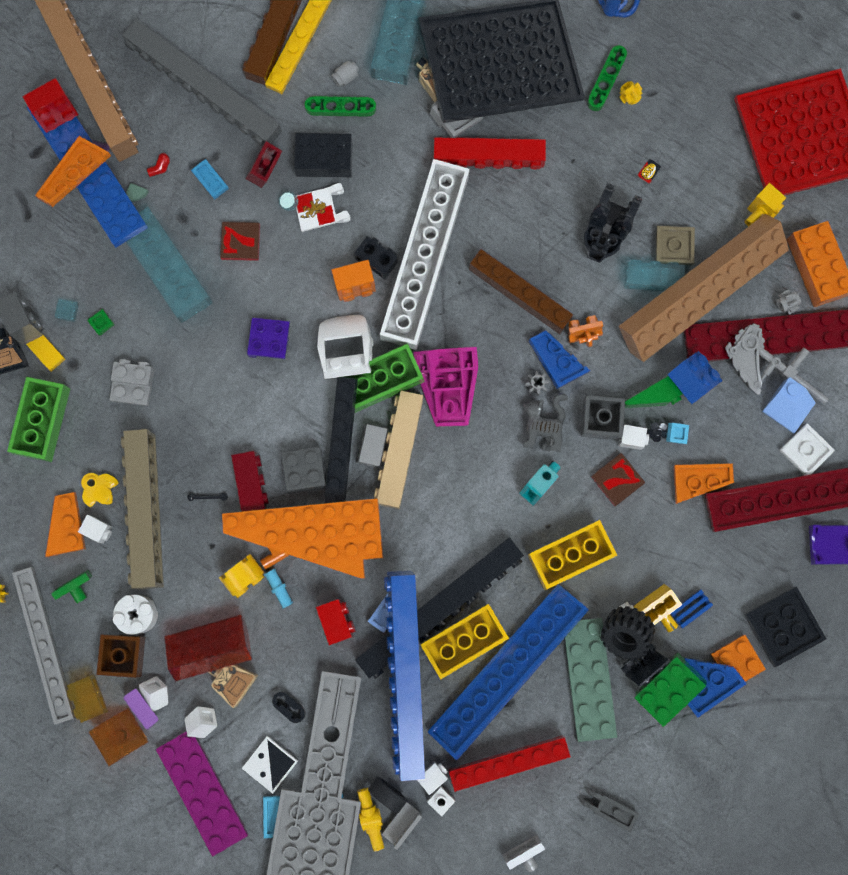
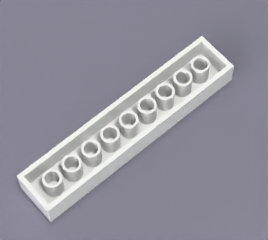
M433 159L382 325L380 340L400 346L408 344L411 349L417 350L467 185L470 169Z

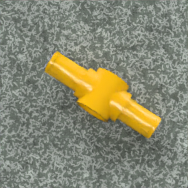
M363 788L357 791L359 801L361 802V813H359L361 827L369 835L373 851H379L384 849L380 832L381 826H383L379 808L373 805L370 792L368 791L369 788Z

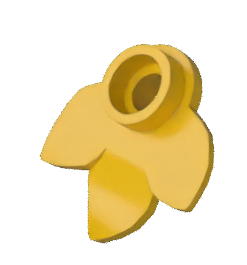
M88 473L84 475L81 480V485L84 489L82 494L84 503L89 507H92L96 501L101 504H112L113 496L110 489L117 486L119 482L110 474L98 476L95 473ZM89 479H93L95 481V485L89 486L87 484V481Z

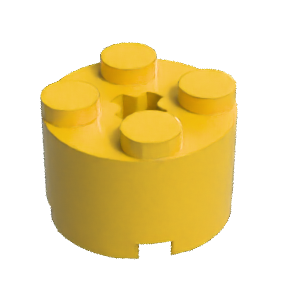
M249 554L220 576L219 579L232 596L239 598L249 589L247 587L249 584L254 586L264 578V571L253 556Z

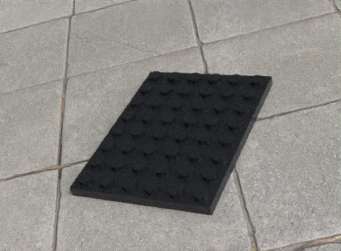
M536 0L418 17L417 22L443 123L583 101L585 98L559 0Z

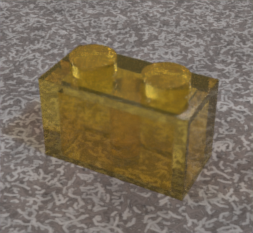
M95 675L67 685L68 698L70 701H73L75 717L81 723L108 712Z

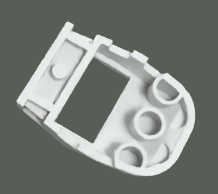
M347 315L334 317L320 324L317 348L324 379L371 373L369 361H372L373 339L364 316ZM362 336L364 354L326 359L325 341Z

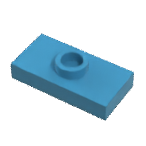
M206 159L191 169L192 173L214 200L229 189Z

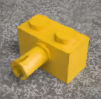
M769 183L747 208L752 214L745 220V224L749 227L765 214L774 218L784 207L782 203L786 197Z
M665 584L633 606L638 611L646 613L645 615L651 618V622L654 625L661 621L667 632L674 631L671 626L675 629L678 627L670 613L682 604L672 589Z

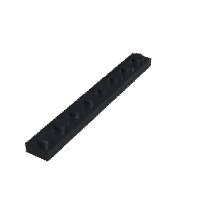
M337 377L324 504L346 502L358 379Z

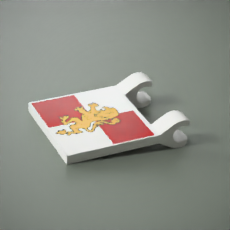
M341 183L294 196L302 232L350 221L348 211L335 213L332 195L344 193Z

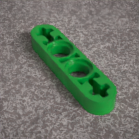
M617 45L613 47L588 99L587 104L592 111L601 110L609 96L627 56V50L623 46ZM620 52L621 56L618 58V61L615 62L614 60L616 54ZM613 67L615 68L616 73L609 74L607 73L606 68ZM605 82L609 88L602 90L599 88V84ZM599 94L601 95L599 103L595 105L593 103L596 100L597 95Z
M312 96L306 99L305 109L312 116L369 117L376 112V102L369 97ZM333 102L337 106L334 110H328L326 108L327 104ZM312 103L316 104L314 109H311ZM353 103L355 108L348 111L345 109V105ZM367 104H370V110H366Z

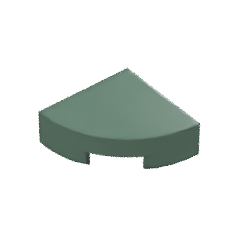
M130 183L126 194L133 203L145 198L149 191Z

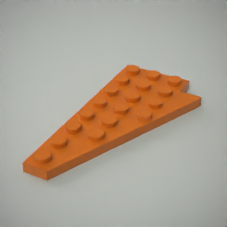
M378 499L222 514L224 534L361 579L365 578L364 560L383 558Z

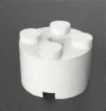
M143 595L124 596L118 601L113 612V622L117 628L131 635L143 634L151 630L158 618L154 602ZM134 611H137L136 613L139 615L138 618H134Z

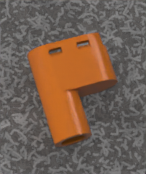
M269 548L271 554L261 559L260 562L265 570L289 555Z

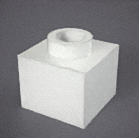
M439 786L427 799V803L441 816L455 802V798L442 786ZM443 798L445 804L439 805L437 803L438 799Z

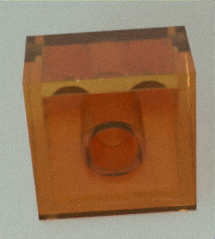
M129 708L89 731L108 766L119 762L149 742Z

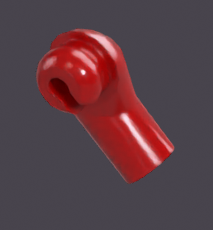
M161 153L158 156L156 166L147 168L149 177L167 171L170 158L166 153Z

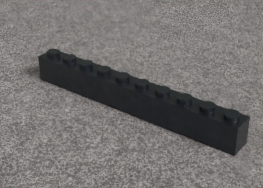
M510 537L417 610L418 640L420 639L423 642L431 635L429 633L431 629L435 627L438 630L446 623L444 620L449 615L454 617L461 611V605L465 602L467 605L477 599L475 594L480 590L484 593L492 587L490 582L495 578L499 581L507 575L505 570L510 566L514 569L523 562L520 559L524 556ZM390 632L355 659L369 679L372 676L376 679L384 673L382 668L388 664V657H391V653L387 649V637H390Z

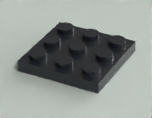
M797 587L791 588L744 614L773 667L783 664L827 639Z

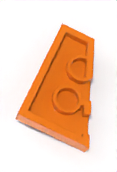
M733 464L674 465L676 504L734 483Z
M75 492L55 496L45 557L86 549L84 536L78 532L82 524Z

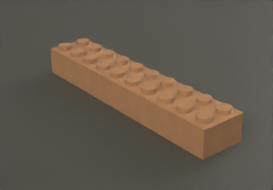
M35 0L108 146L117 160L120 162L139 153L136 148L139 144L123 116V112L116 102L104 75L101 73L82 32L77 26L66 1Z
M767 214L763 215L618 327L630 353L642 362L646 361L785 254L789 248L781 221Z

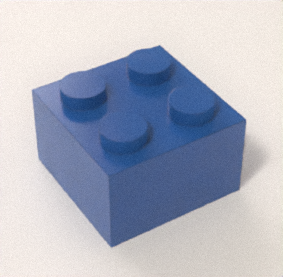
M699 351L667 374L691 404L723 381L718 371L711 367L707 358Z

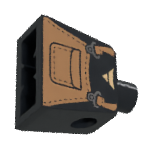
M0 328V375L29 367L20 343L12 336H6L5 329Z

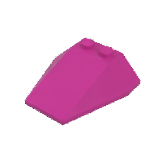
M477 347L414 352V358L425 381L421 383V387L436 427L469 425L478 372Z

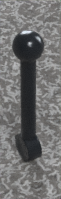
M226 493L221 495L189 494L187 499L189 501L194 499H221L226 501L228 495Z

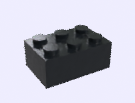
M295 133L294 169L296 176L352 178V135Z

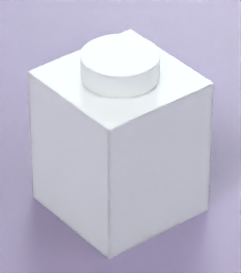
M623 425V437L619 440L618 446L642 450L645 445H648L649 434H646L647 428Z
M87 515L78 532L98 543L104 544L112 534V526L93 516Z
M434 761L425 769V779L417 781L430 795L448 779L446 775L448 771L442 763L437 764Z

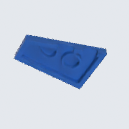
M547 331L529 339L530 345L556 389L590 372L586 366L584 367L580 364L573 354L570 355L563 348V345Z

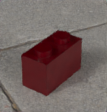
M266 141L245 179L262 188L268 181L282 150Z

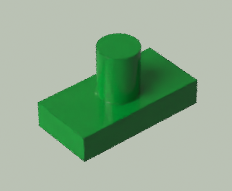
M87 570L56 588L51 593L53 598L57 600L70 592L76 603L86 599L87 596L80 585L91 579L90 571Z

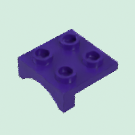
M252 318L247 351L248 357L257 358L258 356L286 359L290 321Z
M848 525L809 526L811 565L848 564Z

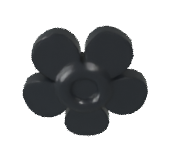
M657 422L650 424L651 429L647 430L646 433L649 434V438L653 437L654 442H660L661 437L667 438V424L665 422H661L659 425Z

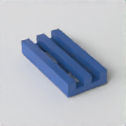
M700 589L670 614L680 628L683 629L711 608L713 604L704 595L702 589ZM700 596L702 598L679 616L676 615L677 612ZM705 602L706 605L684 622H681V619Z

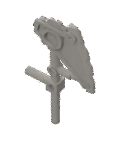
M756 324L748 325L744 330H739V334L735 335L734 339L736 341L733 347L730 342L726 345L725 349L729 358H732V365L737 372L739 370L742 380L745 383L747 382L749 388L757 395L762 391L760 389L762 381L776 367L781 371L779 373L785 379L790 377L807 389L809 394L822 404L828 401L826 396L797 375L798 371L796 369L809 353L807 349L803 348L790 365H784L780 358L774 357L764 349L763 343L765 339L762 338V329ZM759 355L769 362L762 376L760 375Z

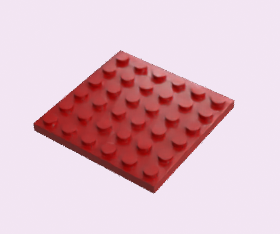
M841 68L735 96L734 100L763 188L770 183L785 196L848 179V88Z

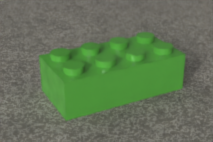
M408 344L369 361L371 373L343 376L344 378L358 379L355 413L425 382Z
M26 377L7 452L18 456L52 462L70 393L69 387L60 383Z

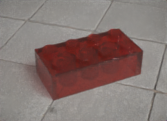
M242 615L164 636L167 666L175 681L252 660L248 629Z

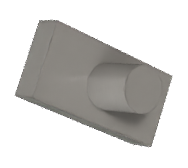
M538 835L502 855L509 869L523 863L527 872H532L538 867L533 856L542 852L545 848Z

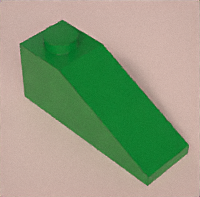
M667 376L625 401L624 409L666 406L669 403L674 405L682 400L681 396L683 393L672 379Z

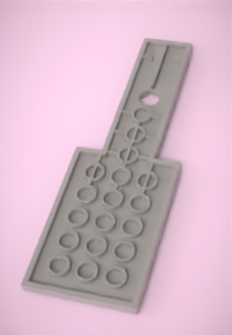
M322 671L302 791L281 789L267 875H349L361 802L341 797L361 677ZM329 726L336 727L340 733L339 738L334 742H329L324 737V731Z

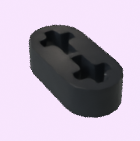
M281 691L274 695L272 699L273 706L289 721L299 723L305 718L306 711L304 707L288 693ZM278 696H279V697L285 696V697H286L285 702H286L289 706L286 707L284 704H281V705L279 706V705L277 704L278 701H279V700L277 699V697H278ZM292 707L294 710L300 709L301 718L296 717L294 719L292 717L293 712L289 708Z

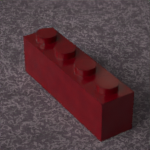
M255 451L231 455L241 512L267 509L266 504H269L267 492L264 493L263 485H266L264 474H260L259 469L262 466L261 456L257 455Z

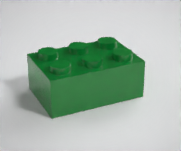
M677 652L662 671L654 674L651 680L635 693L634 698L664 727L706 687L707 681Z

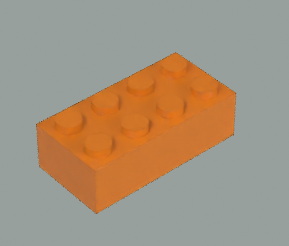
M826 221L793 232L786 240L813 307L815 308L847 297L848 268L829 222Z

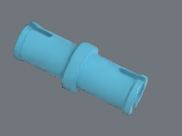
M276 569L264 574L273 589L271 592L275 593L282 609L294 603L285 589L287 587L286 584L282 583Z

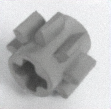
M788 289L778 295L780 299L776 303L781 312L787 311L788 314H791L799 309L798 305L801 304V299L795 291L790 293Z
M536 371L533 377L528 375L527 378L530 382H527L525 386L530 387V394L536 392L537 396H539L541 390L543 392L547 391L544 385H548L550 381H545V373L541 376ZM539 380L541 382L540 385L535 387L534 383Z

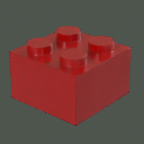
M56 78L22 96L31 113L46 133L79 115Z
M337 599L316 607L329 645L354 637L353 633L356 630L353 621H348L346 614L349 613L346 602Z

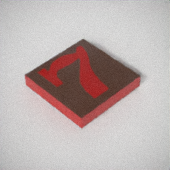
M222 222L221 260L259 261L260 223Z
M622 453L591 476L614 507L645 484V481Z

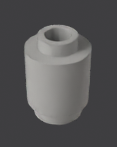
M346 61L334 70V74L331 77L340 88L341 86H346L359 76V68L353 61L351 63Z

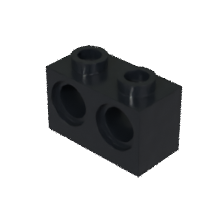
M366 236L354 252V258L358 262L369 260L371 271L385 280L398 263L397 254L392 249H386L381 246L382 243L373 237L371 239ZM368 248L374 249V252L372 254H366L365 250ZM382 259H388L390 261L387 265H382L380 263Z

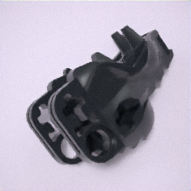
M608 182L598 205L590 215L589 224L584 233L587 258L598 263L620 250L621 243L631 232L634 217L642 202V197L637 195L629 202L627 208L611 202L610 198L613 194L614 185Z

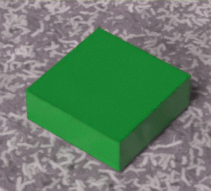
M103 309L87 320L99 336L115 325Z

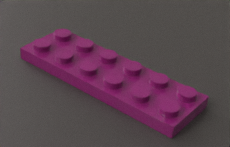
M186 731L156 749L212 857L249 835L197 737L187 736Z

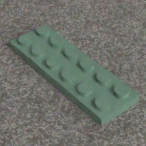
M602 618L580 620L564 638L577 742L617 738L606 647L603 645L604 641H601Z

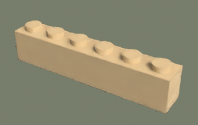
M401 391L400 396L396 395L394 406L397 407L396 414H392L390 425H393L392 433L388 432L386 439L389 447L388 451H384L382 462H385L384 470L380 469L378 481H381L380 488H376L374 499H378L381 506L400 509L423 403V395Z

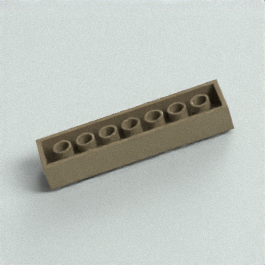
M148 429L123 431L124 437H121V446L124 448L125 456H122V465L126 472V475L123 476V485L126 487L127 495H124V504L127 506L128 514H125V524L128 526L129 534H126V544L129 546L130 551L127 554V563L130 565L131 573L128 574V583L131 585V589L164 588L156 435Z

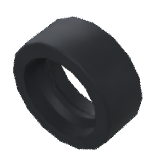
M377 777L368 789L372 796L394 813H399L407 802V799L396 788L380 777Z

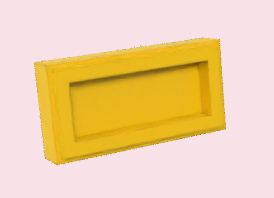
M44 335L26 344L51 372L66 360Z

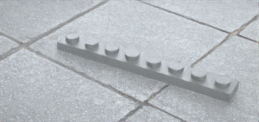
M29 567L14 572L12 575L54 725L74 719L76 717L34 568Z

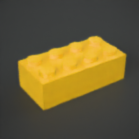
M600 520L528 554L544 590L617 556Z
M487 604L420 645L441 680L503 643L509 637L490 605Z

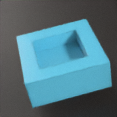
M668 423L666 442L687 444L689 425Z

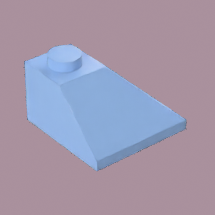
M789 377L782 382L762 412L794 434L816 402L805 387Z

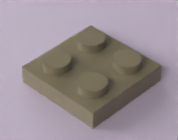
M657 226L655 264L693 266L695 227Z

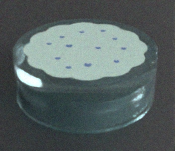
M286 191L280 195L279 205L286 211H292L298 205V198L294 193Z

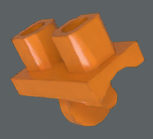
M595 315L587 317L586 324L581 326L579 320L569 321V342L579 341V344L586 342L587 347H592V341L598 340V336L603 335V322L598 321Z

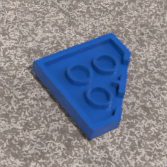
M684 658L707 681L706 687L688 703V706L697 718L747 684L734 666Z

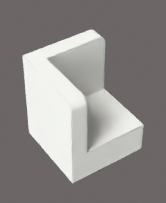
M157 676L139 684L140 694L153 712L168 705L167 686Z
M198 706L185 717L187 736L205 738L217 727L214 709Z

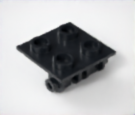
M652 643L649 651L644 656L645 658L642 656L640 662L635 658V663L633 660L628 659L621 668L625 676L639 687L647 684L651 677L657 672L662 671L670 661L657 652Z

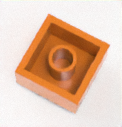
M369 260L331 269L340 301L348 302L354 300V297L361 295L362 297H367L376 292Z

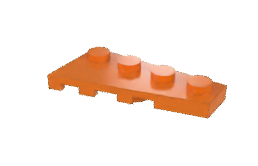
M79 136L35 196L44 203L54 207L110 158V153Z

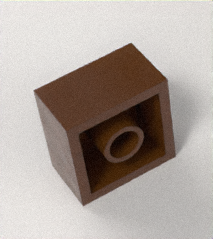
M100 635L96 675L142 677L146 637Z

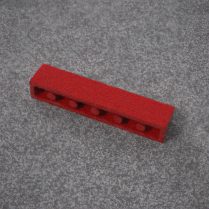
M434 138V159L464 168L467 166H474L478 169L493 167L495 169L530 167L537 170L544 168L546 162V139Z
M561 735L450 768L449 774L454 791L456 792L567 759L571 756L565 737Z

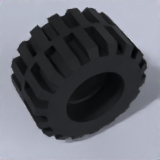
M621 606L609 613L601 630V641H604V647H607V650L610 653L613 652L616 657L620 656L625 660L627 658L630 660L640 659L649 651L655 635V625L651 622V618L646 616V613L643 611L640 612L637 608L632 609L630 606H625V608Z

